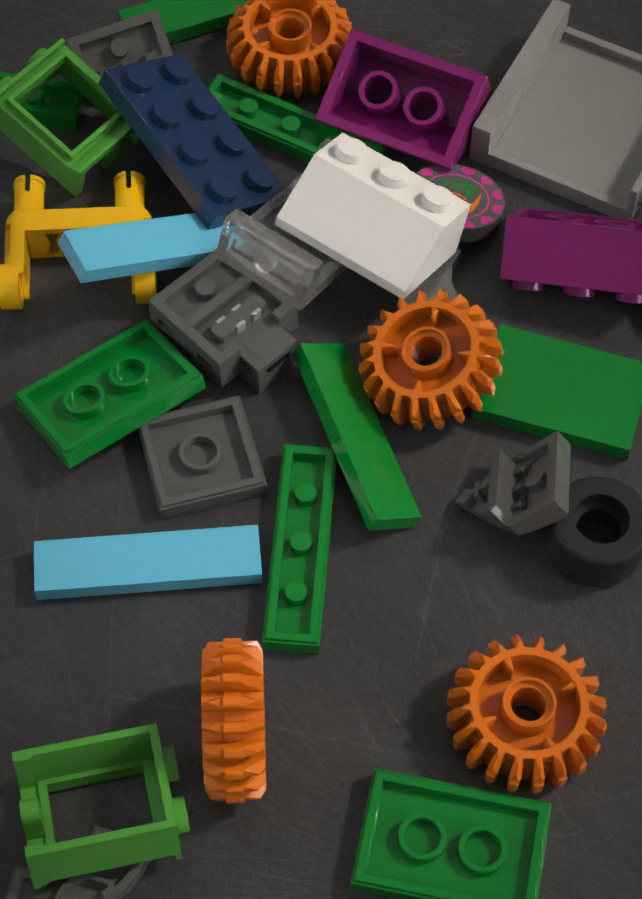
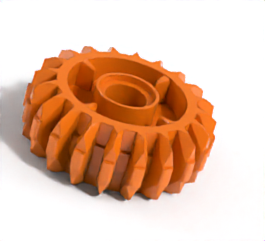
M247 0L245 5H236L233 18L229 19L226 40L227 54L234 68V73L241 75L244 84L247 86L256 84L258 90L264 93L273 90L279 99L284 93H293L298 100L304 91L317 96L320 85L328 88L350 31L353 29L352 22H349L346 9L338 7L336 0Z
M441 289L433 300H428L426 294L419 290L416 302L409 305L407 301L398 297L397 307L399 310L393 314L381 309L380 318L383 325H367V335L370 342L360 344V354L364 361L358 364L359 373L362 379L365 380L363 388L367 396L375 400L374 404L377 410L384 415L391 413L393 421L400 426L410 419L414 429L420 432L428 420H432L435 428L441 431L445 425V418L453 416L458 423L463 424L465 415L462 410L468 406L473 410L481 412L483 404L478 395H494L496 387L492 378L501 377L503 370L501 362L498 360L503 354L501 342L496 339L498 332L494 323L490 319L486 320L484 310L478 304L470 307L467 298L463 297L461 293L450 302L447 293ZM431 355H441L438 361L431 365H420L425 358Z
M516 634L511 638L508 650L495 638L488 644L487 656L475 650L469 656V668L460 667L455 673L454 683L457 687L449 690L446 702L453 709L447 713L446 725L448 729L458 731L453 736V747L455 750L471 749L465 762L468 770L477 768L484 763L488 766L484 777L487 784L496 781L499 774L509 777L507 789L510 793L517 791L521 780H528L530 789L536 795L542 791L545 777L559 789L566 783L567 772L577 777L584 773L587 766L585 758L592 759L597 756L601 747L597 738L603 737L607 728L606 720L599 717L604 714L607 707L606 698L594 695L600 684L598 676L581 677L586 666L584 658H578L568 663L564 660L567 651L564 643L557 646L552 653L544 650L545 642L541 635L535 638L532 647H524L522 639ZM517 706H528L534 709L540 718L534 721H526L517 717L512 709Z
M223 638V641L208 642L202 651L201 729L205 792L212 801H226L227 804L245 803V800L261 799L266 791L263 649L257 641H242L241 638Z

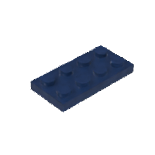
M182 54L104 70L99 85L208 230L282 209L290 195Z

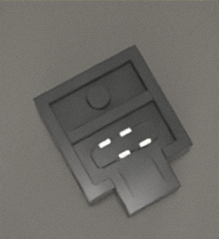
M227 242L148 300L151 323L221 388L238 375L260 394L296 365L292 354L297 348V340L290 333L298 328V303Z

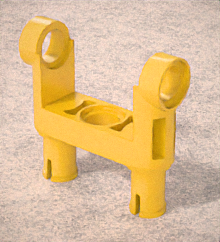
M126 171L116 174L113 180L115 207L44 209L46 183L41 177L30 174L29 192L25 190V175L17 177L13 182L14 211L6 219L4 264H0L1 310L23 309L24 300H30L31 258L65 257L58 245L63 231L152 219L148 210L145 209V177L137 171H131V187L128 188L126 187ZM157 271L131 275L132 295H135L136 304H149L148 300L158 294Z

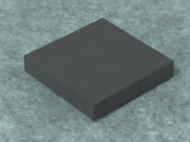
M240 395L165 412L137 429L161 520L268 494L267 482Z

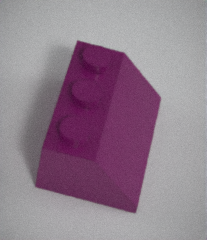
M351 29L315 120L327 126L452 170L469 147L473 125L493 95V90L486 75Z
M518 207L506 217L500 279L513 280L512 288L519 290L542 291L543 284L564 286L563 293L570 296L594 297V291L601 290L615 292V300L642 303V220Z

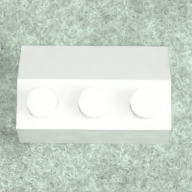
M341 133L314 154L277 215L275 225L404 300L456 253L471 204L453 195L447 188L435 185L410 171L402 163L392 161L367 147L359 139Z

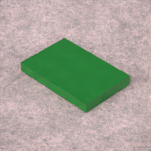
M145 319L12 396L18 410L70 469L204 390L206 386L203 375L148 319Z
M500 324L496 339L500 340L503 348L502 357L498 359L503 368L502 376L492 378L496 387L494 395H478L483 406L481 412L473 410L471 418L544 438L558 430L573 446L628 460L642 408V361Z
M374 768L350 890L393 899H538L552 803Z

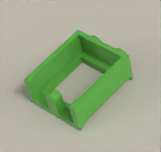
M61 38L49 49L43 47L37 50L28 60L26 67L14 77L6 76L0 80V130L76 198L83 192L85 174L97 162L105 169L112 165L118 156L120 142L126 137L135 145L141 140L99 85L101 77L65 46V40ZM57 74H60L109 118L107 122L72 151L21 106L23 102Z
M157 723L12 752L13 765L21 795V801H19L20 815L27 840V846L24 847L25 857L34 890L43 887L51 881L175 855L176 860L182 859L179 834L190 832L184 795L171 796L169 783L180 781L174 746L161 747ZM144 773L153 823L56 843L49 792Z

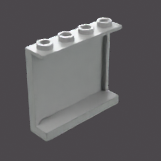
M552 0L474 123L469 159L610 217L633 219L639 207H642V55L567 26L571 5L560 0Z

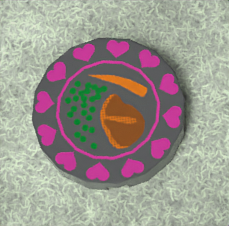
M456 164L452 170L431 165L422 168L416 173L435 185L447 188L453 195L471 204L459 242H474L488 238L499 228L506 201L502 189L492 178L476 169Z

